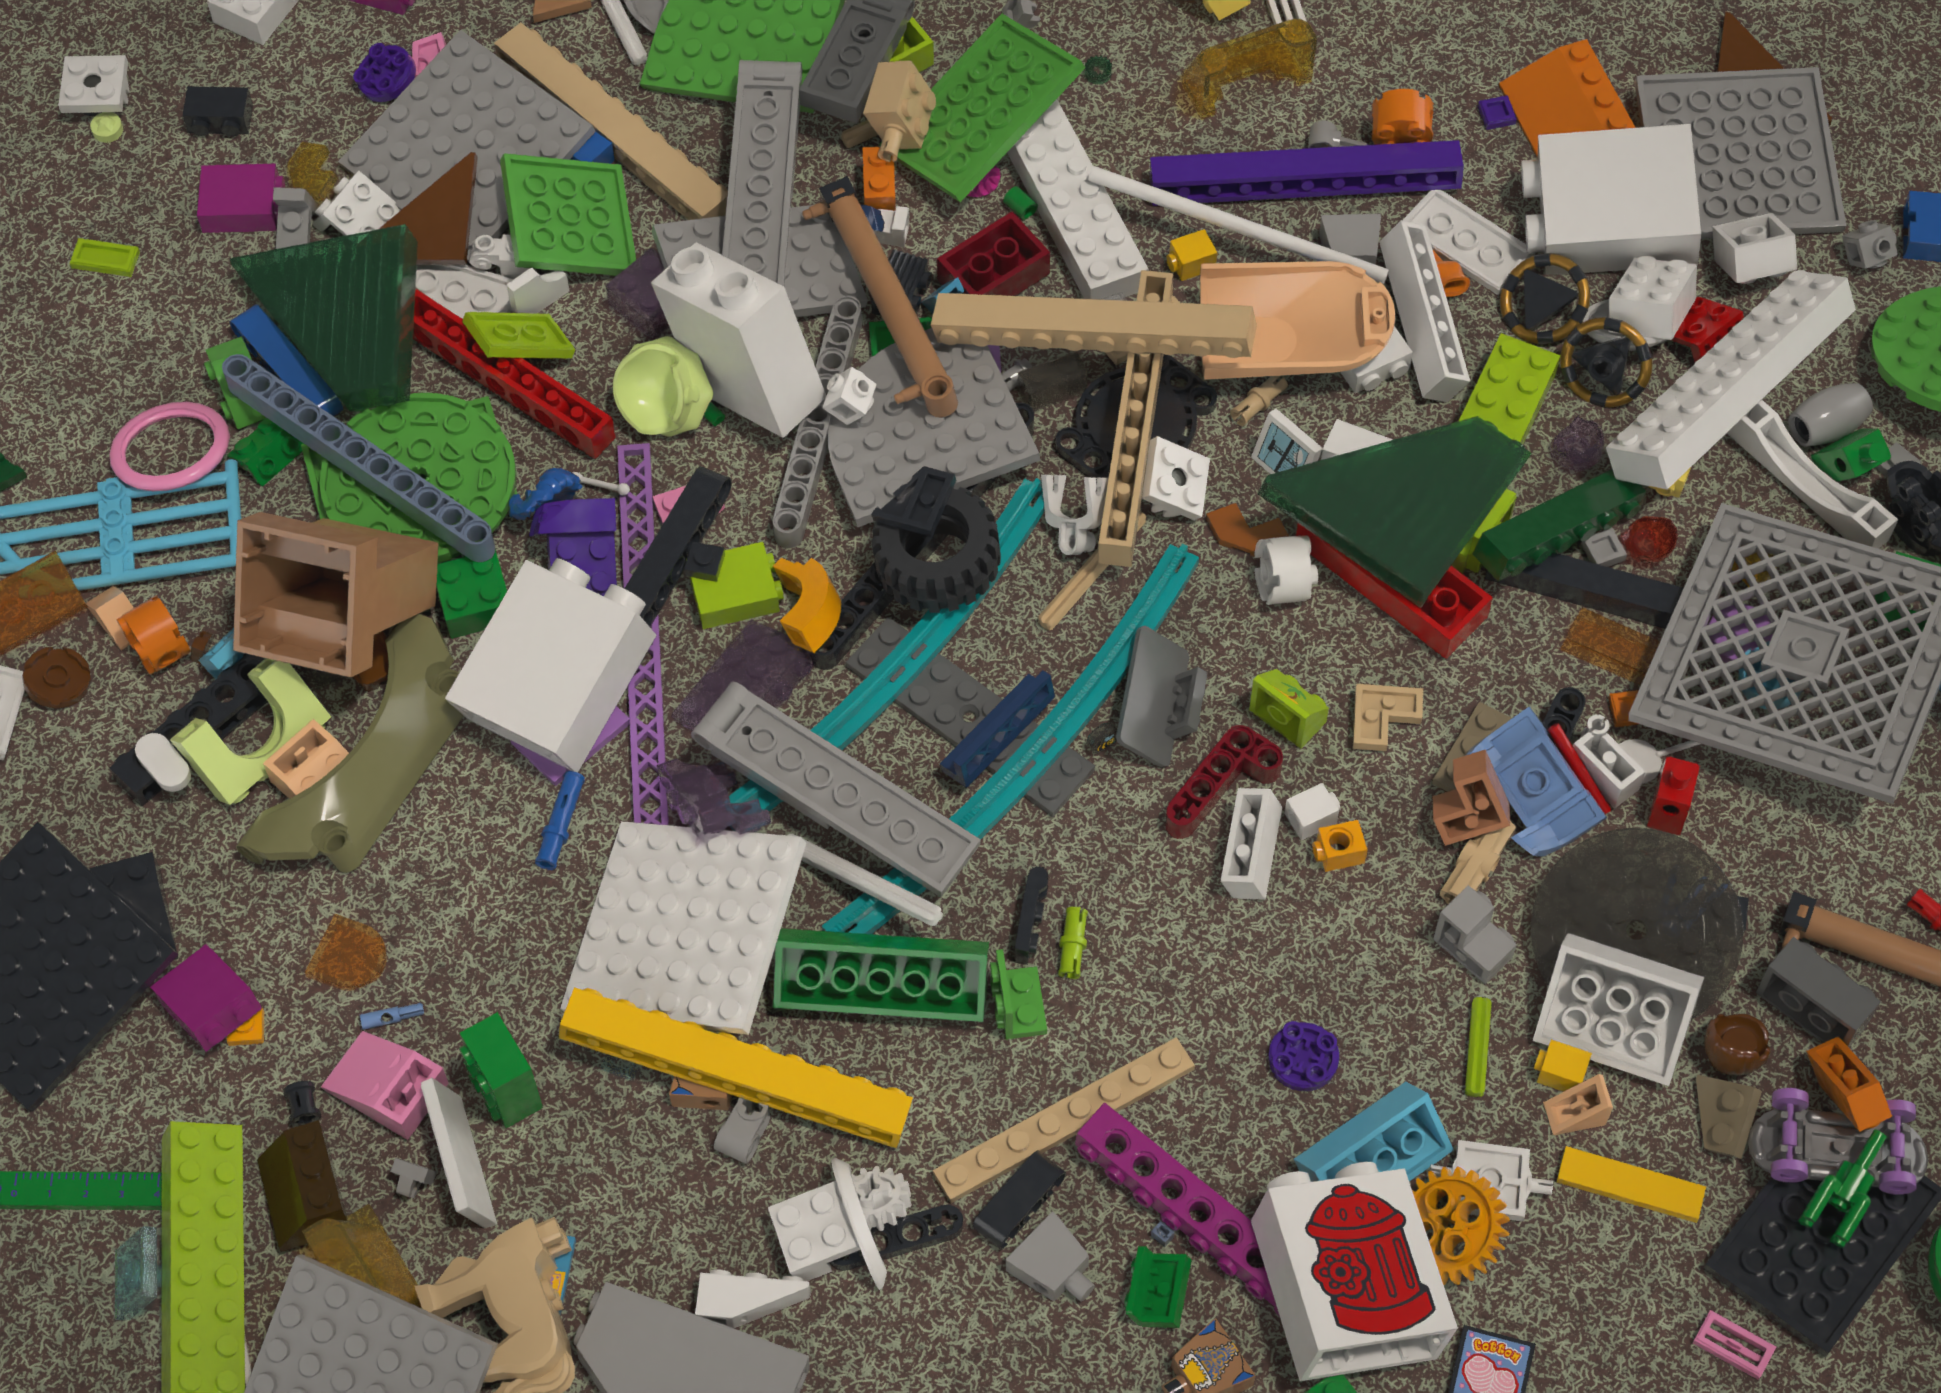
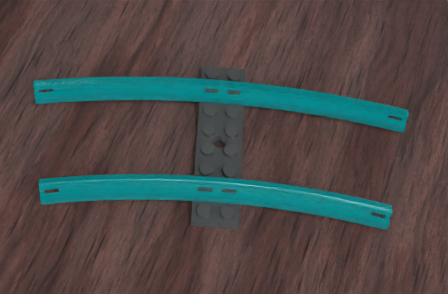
M1024 478L1009 504L996 521L1001 563L998 566L996 579L993 582L989 581L990 588L983 595L978 593L976 601L967 606L965 603L958 605L959 609L949 611L948 608L940 609V613H930L928 610L910 632L887 617L846 661V668L864 681L810 731L838 749L843 750L892 702H895L956 747L1003 700L943 657L939 652L989 593L1045 512L1042 480L1036 478L1031 482ZM1034 496L1038 497L1034 506H1029ZM1171 544L1168 546L1158 565L1122 620L1083 673L1040 725L1032 721L990 763L986 769L994 775L949 820L981 840L1023 796L1051 817H1054L1095 771V765L1071 749L1069 745L1089 723L1129 671L1137 629L1147 626L1157 631L1199 564V557L1189 553L1187 545L1181 544L1180 548ZM1180 562H1182L1183 564L1181 565L1179 571L1175 573ZM966 713H973L976 719L973 722H966L963 716ZM750 780L716 805V811L733 831L743 832L783 800ZM745 805L749 808L737 818L733 816ZM893 868L883 877V879L917 896L927 889L896 868ZM864 892L821 927L822 931L844 932L854 925L855 927L848 933L873 934L899 913L900 910Z

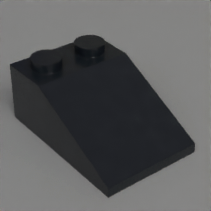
M153 852L89 868L177 952L161 869Z

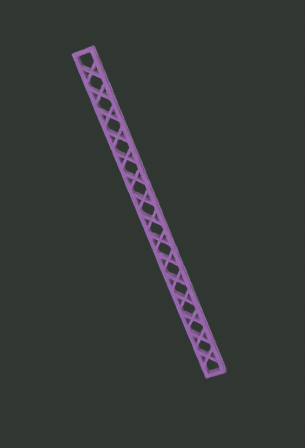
M650 443L617 446L619 484L626 483L630 486L636 480L645 487L637 496L631 492L625 496L620 495L624 588L632 577L630 572L641 562L655 538ZM644 455V460L635 469L625 462V456ZM636 508L646 514L638 524L628 518ZM638 535L648 542L639 552L629 545ZM658 614L651 626L656 637L653 645L647 651L653 658L645 666L639 665L636 670L638 673L633 675L628 684L634 823H642V818L645 824L669 825ZM644 678L655 685L646 696L635 688ZM646 707L656 714V717L648 725H645L637 718ZM647 737L658 744L649 755L638 748ZM649 766L659 773V776L650 785L639 777ZM650 796L661 805L652 815L641 808V805Z

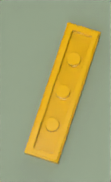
M1568 1146L1565 1147L1556 1181L1563 1185L1695 1223L1699 1219L1706 1186Z

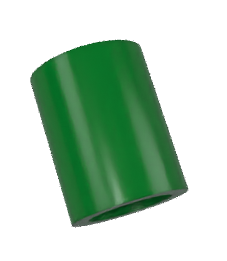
M1018 186L1011 188L1003 199L1004 204L1024 221L1032 216L1038 208V204Z

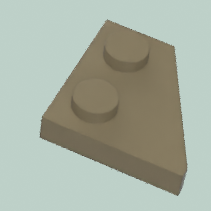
M1697 1075L1696 1085L1704 1148L1714 1153L1742 1159L1762 1091L1747 1085Z

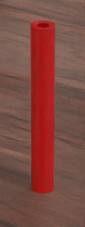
M1557 723L1548 728V733L1583 787L1589 790L1605 814L1610 812L1609 804L1560 724Z

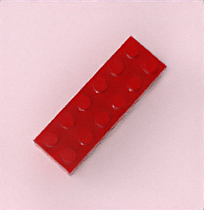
M1341 481L1297 524L1296 536H1308L1310 539V555L1445 659L1489 616L1493 600L1491 595Z

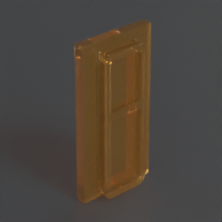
M1582 607L1569 629L1561 651L1641 686L1660 641Z

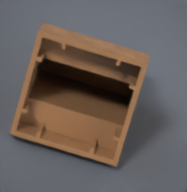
M258 512L237 520L233 651L347 677H353L371 668L374 634L435 606L438 542L326 518L310 523Z

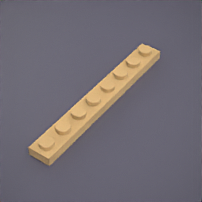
M1176 1037L934 1169L933 1176L951 1204L1022 1165L1035 1151L1039 1150L1041 1153H1044L1077 1135L1078 1131L1104 1102L1118 1112L1193 1071L1195 1065Z

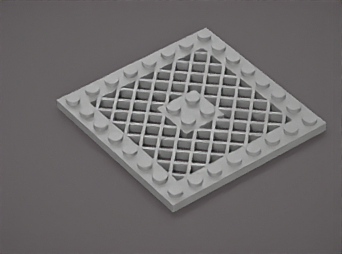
M1721 503L1630 709L1629 721L1894 804L1941 685V567ZM1757 553L1761 561L1748 566L1743 557ZM1767 553L1773 554L1775 556L1769 558ZM1735 561L1739 567V570L1730 573ZM1789 562L1793 571L1779 575L1775 567ZM1800 563L1807 564V565L1804 566V567H1801ZM1767 570L1772 579L1758 584L1753 575ZM1821 572L1825 581L1812 585L1808 576ZM1832 572L1840 575L1834 577ZM1746 579L1750 587L1736 592L1732 583ZM1799 580L1804 589L1790 593L1786 585ZM1853 581L1858 590L1845 595L1840 586ZM1864 582L1871 583L1872 585L1866 586ZM1724 587L1728 596L1718 599ZM1777 588L1782 597L1769 602L1764 593ZM1832 590L1836 599L1823 603L1818 594ZM1886 591L1891 600L1877 604L1873 595ZM1898 592H1902V593H1905V594L1902 595V596H1899ZM1756 596L1760 605L1747 610L1742 601ZM1810 598L1815 607L1801 612L1796 603ZM1864 599L1869 608L1856 613L1851 604ZM1919 600L1924 610L1910 614L1905 605ZM1734 605L1738 614L1724 618L1720 610ZM1788 606L1790 611L1783 610L1779 620L1774 611ZM1843 608L1847 617L1833 621L1829 612ZM1897 609L1902 618L1889 623L1884 614ZM1711 614H1713L1717 622L1707 625ZM1767 615L1771 623L1757 628L1753 619ZM1821 616L1823 621L1814 618ZM1875 617L1880 626L1866 631L1862 622ZM1927 620L1923 632H1921L1917 623ZM1745 623L1749 632L1735 637L1731 628ZM1853 626L1858 635L1848 638V627ZM1908 627L1913 636L1900 641L1895 632ZM1723 631L1727 640L1713 645L1709 636ZM1773 634L1769 646H1767L1763 638ZM1886 636L1891 645L1878 650L1873 640ZM1701 640L1705 649L1695 652ZM1755 641L1760 650L1746 655L1741 646ZM1864 644L1869 653L1855 658L1851 649ZM1916 647L1913 657L1910 659L1906 650ZM1733 649L1738 658L1723 663L1719 654ZM1841 653H1843L1847 662L1837 665ZM1897 654L1902 664L1889 668L1884 659ZM1711 658L1716 667L1702 672L1697 663ZM1762 661L1761 670L1763 671L1756 673L1752 664ZM1875 662L1880 672L1867 677L1861 667ZM1688 667H1690L1694 675L1684 679ZM1744 668L1748 677L1734 682L1730 673ZM1853 671L1858 680L1844 685L1840 676ZM1905 674L1900 687L1895 677ZM1722 676L1726 686L1712 691L1707 681ZM1776 678L1781 687L1767 692L1762 683ZM1786 678L1795 680V682L1789 684ZM1832 680L1836 689L1822 694L1819 688L1827 690L1829 682ZM1886 681L1891 691L1877 695L1873 686ZM1700 685L1704 694L1690 699L1686 689ZM1754 686L1759 696L1745 701L1740 691ZM1809 688L1814 697L1800 702L1795 693ZM1865 690L1869 699L1855 704L1851 694ZM1732 695L1737 704L1723 709L1718 700ZM1787 696L1792 706L1778 711L1773 701ZM1842 698L1847 708L1833 713L1828 703ZM1894 701L1889 714L1884 704ZM1710 703L1713 709L1704 707L1703 705ZM1765 705L1770 714L1755 719L1751 710ZM1820 706L1825 716L1811 721L1806 711ZM1875 708L1881 718L1867 723L1861 713ZM1743 713L1745 719L1736 717V715ZM1798 715L1803 725L1789 730L1784 720ZM1853 717L1858 727L1844 731L1839 722ZM1773 724H1776V726L1778 727V729H1775V728H1772V727H1768V726L1773 725ZM1831 725L1836 735L1822 740L1817 730ZM1884 728L1879 741H1877L1873 732ZM1806 734H1809V736H1810V738H1811L1812 740L1807 739V738H1804V737H1801V736H1804V735H1806ZM1864 736L1869 746L1855 750L1850 741ZM1842 744L1845 750L1836 748L1835 746Z

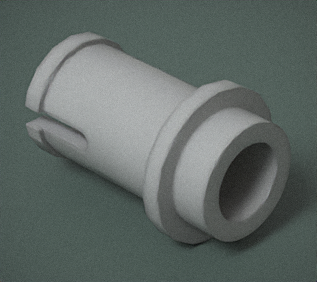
M1017 359L1014 361L1015 365L1001 374L1004 381L1007 382L1006 385L1009 391L1024 381L1030 382L1032 376L1035 375V370L1027 359Z

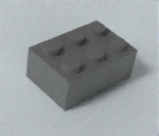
M1795 937L1787 943L1770 963L1756 991L1759 996L1822 1043L1839 1036L1849 1048L1866 1029L1881 1002L1868 987L1858 985L1846 976L1841 967L1827 962L1817 954L1811 945L1800 942Z

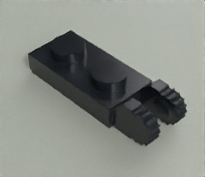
M1032 867L1028 873L1015 943L1014 961L1019 964L1028 965L1030 953H1037L1039 934L1033 933L1035 923H1042L1045 903L1040 901L1047 897L1049 876L1047 869H1044V867Z

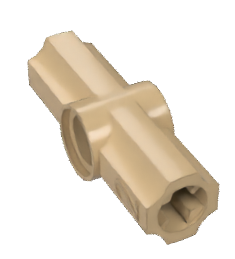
M1511 820L1510 826L1476 836L1473 840L1470 839L1466 843L1457 859L1456 868L1441 889L1439 895L1447 904L1468 885L1477 892L1482 882L1486 883L1489 880L1488 875L1490 871L1494 872L1501 858L1500 854L1515 832L1516 826Z

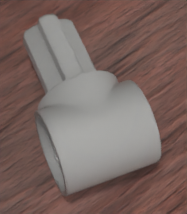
M1317 121L1310 128L1308 148L1368 145L1365 142L1341 137V131H1338L1337 127L1329 121Z

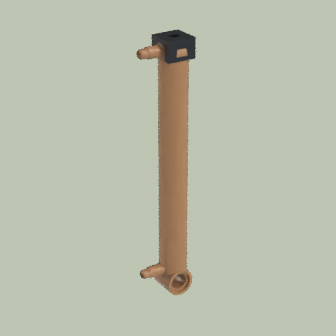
M848 176L820 187L819 190L823 201L810 206L809 209L802 212L805 220H809L828 213L832 222L835 223L916 383L895 394L894 399L896 403L908 402L922 395L927 410L931 415L935 417L951 415L958 406L953 381L947 375L858 201Z
M1793 891L1778 931L1779 935L1785 936L1782 943L1783 948L1793 937L1800 942L1805 938L1941 987V950L1815 906L1817 899Z

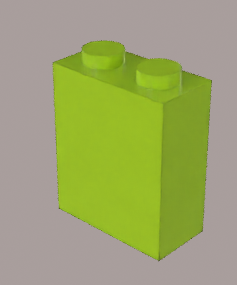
M763 542L725 550V557L717 582L689 577L703 629L780 612L779 600L784 599L780 580H773L772 573L775 572L772 567L775 564L772 553L766 554Z

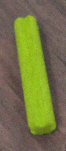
M1475 997L1471 1007L1465 1094L1471 1097H1482L1485 1092L1492 1004L1491 1000L1485 997Z

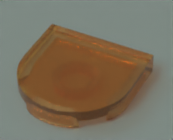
M335 914L304 973L307 978L340 990L352 991L355 988L363 987L375 982L386 967L387 952L384 941L380 934L372 927Z

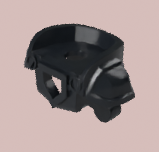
M1915 461L1897 463L1887 470V486L1890 498L1892 499L1888 511L1898 519L1894 532L1914 552L1922 556L1940 555L1941 473L1935 471L1932 474L1925 466Z

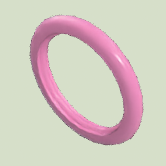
M171 402L155 406L138 414L119 430L112 442L109 455L110 466L115 475L124 483L139 490L152 492L169 491L187 486L209 474L221 462L227 452L230 440L229 426L224 418L215 410L200 403ZM189 417L202 420L211 427L214 442L209 452L200 461L182 471L159 476L144 475L132 470L126 461V449L132 439L156 422L170 418Z

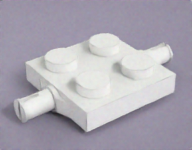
M1458 1140L1456 1160L1452 1168L1446 1167L1452 1174L1456 1167L1459 1166L1465 1170L1466 1175L1470 1170H1473L1479 1174V1179L1484 1176L1491 1182L1490 1187H1495L1500 1191L1497 1199H1501L1507 1204V1207L1499 1213L1507 1215L1510 1220L1524 1221L1526 1200L1530 1192L1552 1195L1553 1180L1532 1178L1529 1168L1530 1149ZM1431 1164L1430 1171L1441 1177L1443 1166ZM1475 1209L1470 1215L1479 1216L1480 1210Z

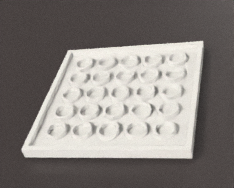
M621 821L560 1009L565 1012L574 987L581 990L590 988L600 992L603 997L615 1001L618 999L628 1000L635 1004L637 1008L649 1012L658 1010L666 1013L671 1019L683 1023L685 1021L695 1022L703 1027L704 1030L749 1035L806 842L802 837Z

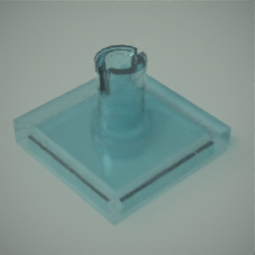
M143 1226L115 1250V1320L125 1321L132 1319L157 1298V1287H162V1265H157L156 1227Z

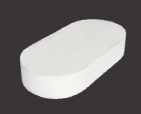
M150 733L139 739L135 747L136 756L158 785L170 792L179 791L186 787L191 779V771L187 762L163 735L158 733Z

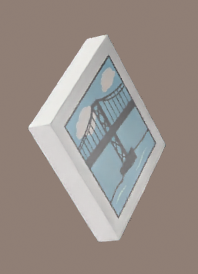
M1274 409L1268 413L1251 458L1298 497L1306 490L1323 448L1279 410Z

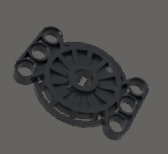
M1164 354L1151 439L1158 436L1189 449L1196 434L1197 415H1209L1215 410L1217 393L1213 387L1172 356ZM1119 368L1105 373L1093 381L1082 393L1077 405L1076 428L1066 427L1059 430L1056 434V452L1085 476L1096 478V484L1097 477L1109 478L1124 377L1122 376H1125L1126 368ZM1175 377H1182L1187 381V385L1177 388L1172 386L1170 381ZM1102 384L1104 385L1094 396L1091 395L1095 389ZM1204 395L1211 399V403L1207 406H1199L1194 402V399L1197 396ZM1086 403L1088 406L1087 417H1081V411ZM1192 423V428L1189 433V436H1184L1185 426H1188ZM1066 438H1073L1078 442V445L1073 449H1066L1061 445V442ZM1094 456L1100 458L1102 464L1092 468L1087 466L1084 461L1088 457Z

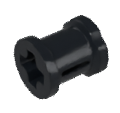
M311 1081L294 1082L283 1089L284 1097L289 1100L292 1114L289 1120L292 1126H301L319 1120L322 1117L320 1109L316 1108L313 1093L316 1089Z

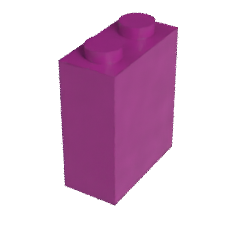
M276 163L201 165L197 218L202 233L277 231L278 205L273 200L274 188H285L284 176H279Z
M207 944L150 987L164 1009L205 1052L221 1042L227 1035L262 1009L250 987Z

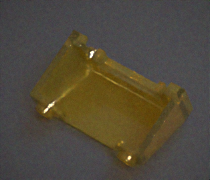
M1291 19L1202 50L1184 68L1181 78L1182 86L1199 117L1203 120L1215 115V103L1223 99V92L1220 88L1223 85L1272 69L1277 80L1289 77L1295 80L1297 86L1310 83L1313 76L1317 36L1308 22L1302 19Z

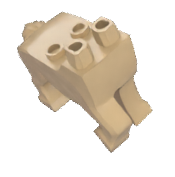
M531 1217L498 1235L482 1251L477 1260L463 1256L456 1257L434 1285L414 1286L422 1309L441 1318L461 1310L465 1306L485 1299L492 1317L507 1336L497 1345L484 1382L502 1380L500 1387L493 1393H563L570 1388L575 1378V1365L572 1360L570 1342L559 1311L564 1309L557 1289H553L551 1284V1277L558 1268L554 1258L572 1251L565 1231L563 1228L560 1229L555 1217L539 1224Z

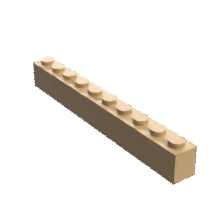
M520 22L494 42L496 56L593 125L597 133L612 142L614 158L685 218L694 220L726 216L728 190L722 184L717 185L712 181L703 168L700 166L696 167L689 162L681 150H675L659 132H653L648 128L639 115L631 114L625 109L623 103L618 98H612L608 95L599 82L596 80L591 81L584 75L577 64H571L555 46L550 47L545 43L536 30H530Z
M1141 270L1137 301L1172 303L1173 273ZM1128 352L1098 543L1099 564L1132 567L1149 443L1152 435L1164 356L1162 353L1143 352L1135 354Z
M938 293L931 327L937 343H944L946 345L974 344L980 347L996 345L1009 348H1062L1072 351L1084 349L1099 350L1101 352L1128 351L1135 354L1150 352L1165 355L1193 354L1199 357L1216 355L1238 358L1251 357L1257 323L1253 306Z

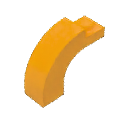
M780 558L772 567L783 586L787 590L800 595L798 602L780 620V623L793 644L815 653L829 638L838 623L841 613L840 596L825 569L816 560L810 558L802 565L799 562L793 563Z

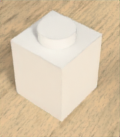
M1321 783L1287 799L1284 814L1300 840H1304L1318 833V828L1337 824L1340 803L1333 792L1328 793L1324 784Z

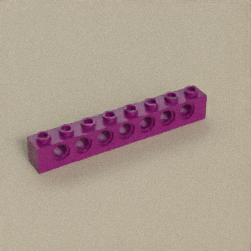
M1104 1102L1077 1133L1075 1145L1078 1147L1077 1151L1087 1161L1091 1163L1096 1161L1105 1169L1107 1177L1115 1184L1121 1185L1123 1183L1133 1191V1197L1146 1208L1151 1206L1160 1213L1161 1220L1169 1228L1175 1231L1179 1229L1189 1237L1190 1244L1196 1250L1203 1254L1208 1252L1218 1260L1217 1265L1223 1272L1232 1277L1236 1275L1245 1282L1246 1289L1254 1297L1260 1300L1264 1298L1275 1306L1274 1311L1280 1317L1265 1266L1253 1268L1246 1260L1249 1256H1257L1262 1259L1251 1220ZM1118 1143L1123 1147L1124 1151L1120 1154H1113L1107 1150L1106 1145ZM1138 1165H1144L1151 1170L1152 1174L1146 1177L1139 1176L1133 1168ZM1173 1188L1178 1191L1180 1197L1168 1199L1162 1194V1190ZM1200 1210L1207 1215L1208 1220L1197 1222L1191 1218L1190 1212ZM1229 1233L1235 1238L1236 1243L1225 1245L1219 1240L1218 1235Z

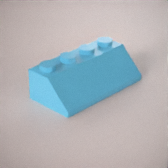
M1404 1082L1294 1158V1161L1299 1171L1309 1174L1311 1182L1335 1179L1338 1171L1359 1162L1375 1163L1378 1172L1405 1168L1408 1180L1411 1181L1428 1169L1431 1164L1434 1165L1454 1151L1429 1094L1408 1082Z

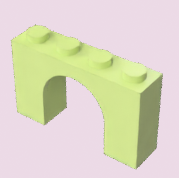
M265 658L247 674L269 702L274 716L272 733L267 742L257 751L246 755L234 754L208 722L198 718L192 720L170 739L220 802L231 805L232 803L236 804L242 801L249 794L250 791L248 789L257 781L261 782L268 778L263 763L313 719L325 728L324 723L331 718L330 714L290 663Z

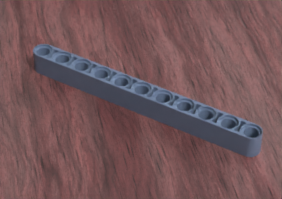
M235 354L225 359L222 364V370L229 391L469 559L475 562H484L492 558L496 548L490 525L247 356Z

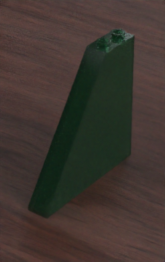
M406 224L230 258V264L350 412L364 411L368 408L384 405L393 406L397 403L410 401L418 241Z
M1479 416L1270 474L1264 479L1257 494L1421 608L1503 493L1514 481L1532 453L1525 449L1524 445L1519 441L1512 440L1500 432L1493 423L1484 421Z

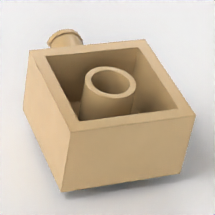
M912 61L878 62L863 112L882 139L878 157L887 162L891 160L895 162L897 160L899 149L922 148L924 137L928 133L931 113L936 106L935 94L931 91Z

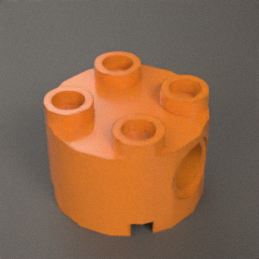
M1394 89L1382 93V99L1377 100L1376 97L1373 100L1372 141L1375 145L1432 142L1433 102L1428 95L1425 94L1424 99L1419 97V91Z
M157 595L116 619L133 650H136L149 675L158 672L191 652L184 636H180L177 624Z

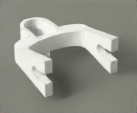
M1041 475L1045 519L1049 525L1059 528L1058 543L1062 553L1065 555H1079L1082 552L1093 551L1096 539L1094 534L1087 532V530L1099 527L1102 522L1109 478L1097 477L1096 485V478L1084 477L1087 514L1081 518L1074 519L1065 516L1060 510L1066 475H1054V483L1053 475Z

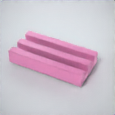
M1711 1310L1693 1341V1344L1757 1380L1762 1376L1776 1349V1346ZM1711 1324L1717 1325L1765 1352L1763 1357L1744 1347L1739 1342L1710 1328ZM1705 1335H1707L1708 1337H1710V1338L1716 1340L1717 1342H1719V1343L1725 1345L1726 1347L1732 1349L1733 1351H1735V1352L1741 1354L1742 1356H1744V1357L1750 1359L1751 1361H1753V1362H1755V1363H1757V1364H1759V1365H1758V1366L1753 1365L1752 1363H1750V1362L1744 1360L1743 1358L1737 1356L1736 1354H1734V1353L1728 1351L1727 1349H1725V1348L1719 1346L1718 1344H1716V1343L1710 1341L1709 1339L1705 1338Z

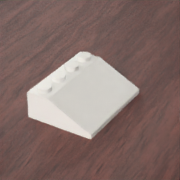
M1568 933L1558 954L1533 1041L1549 1046L1552 1039L1591 1052L1590 1060L1669 1086L1704 977Z

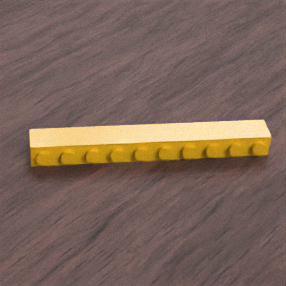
M574 987L560 1022L559 1039L752 1102L768 1105L771 1108L893 1148L898 1146L913 1097L907 1096L904 1091L898 1088L888 1087L885 1089L873 1085L870 1080L864 1077L854 1076L852 1078L842 1075L833 1067L826 1065L818 1067L806 1063L801 1057L793 1054L784 1056L772 1052L770 1048L763 1044L753 1043L750 1045L738 1041L735 1036L729 1033L719 1032L717 1034L704 1030L702 1026L695 1022L685 1021L683 1023L671 1019L666 1013L658 1010L649 1012L637 1008L635 1004L628 1000L618 999L615 1001L603 997L600 992L590 988L581 990Z

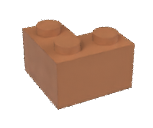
M1486 749L1453 759V781L1456 789L1433 796V820L1445 846L1510 826L1509 801Z

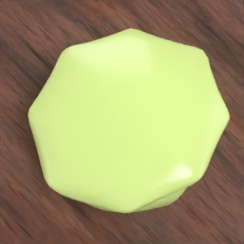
M670 336L634 345L629 354L618 365L613 378V395L620 413L630 425L642 434H661L672 437L697 429L714 394L699 355Z

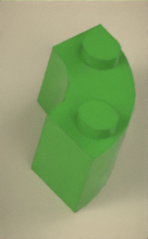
M242 337L206 349L209 361L204 362V366L210 381L217 379L225 401L220 402L226 420L233 419L237 429L264 420L266 418L264 415L229 391L222 370L223 362L231 355L242 354L251 359Z

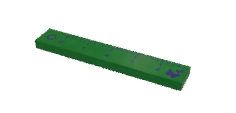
M0 1171V1209L162 1210V1172Z

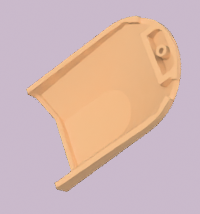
M1334 261L1201 264L1200 304L1253 306L1257 323L1251 357L1204 356L1202 357L1204 380L1343 372L1362 366L1375 358L1385 348L1392 336L1395 324L1393 300L1386 287L1381 282L1377 283L1366 275V270L1360 267Z

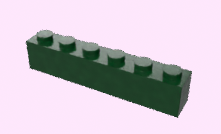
M1613 469L1483 532L1472 555L1497 581L1510 575L1512 577L1517 576L1526 567L1534 563L1539 565L1548 556L1556 552L1563 553L1572 544L1580 540L1584 542L1602 529H1610L1617 521L1625 517L1627 519L1634 517L1642 507L1640 503L1646 490L1640 484L1615 479Z

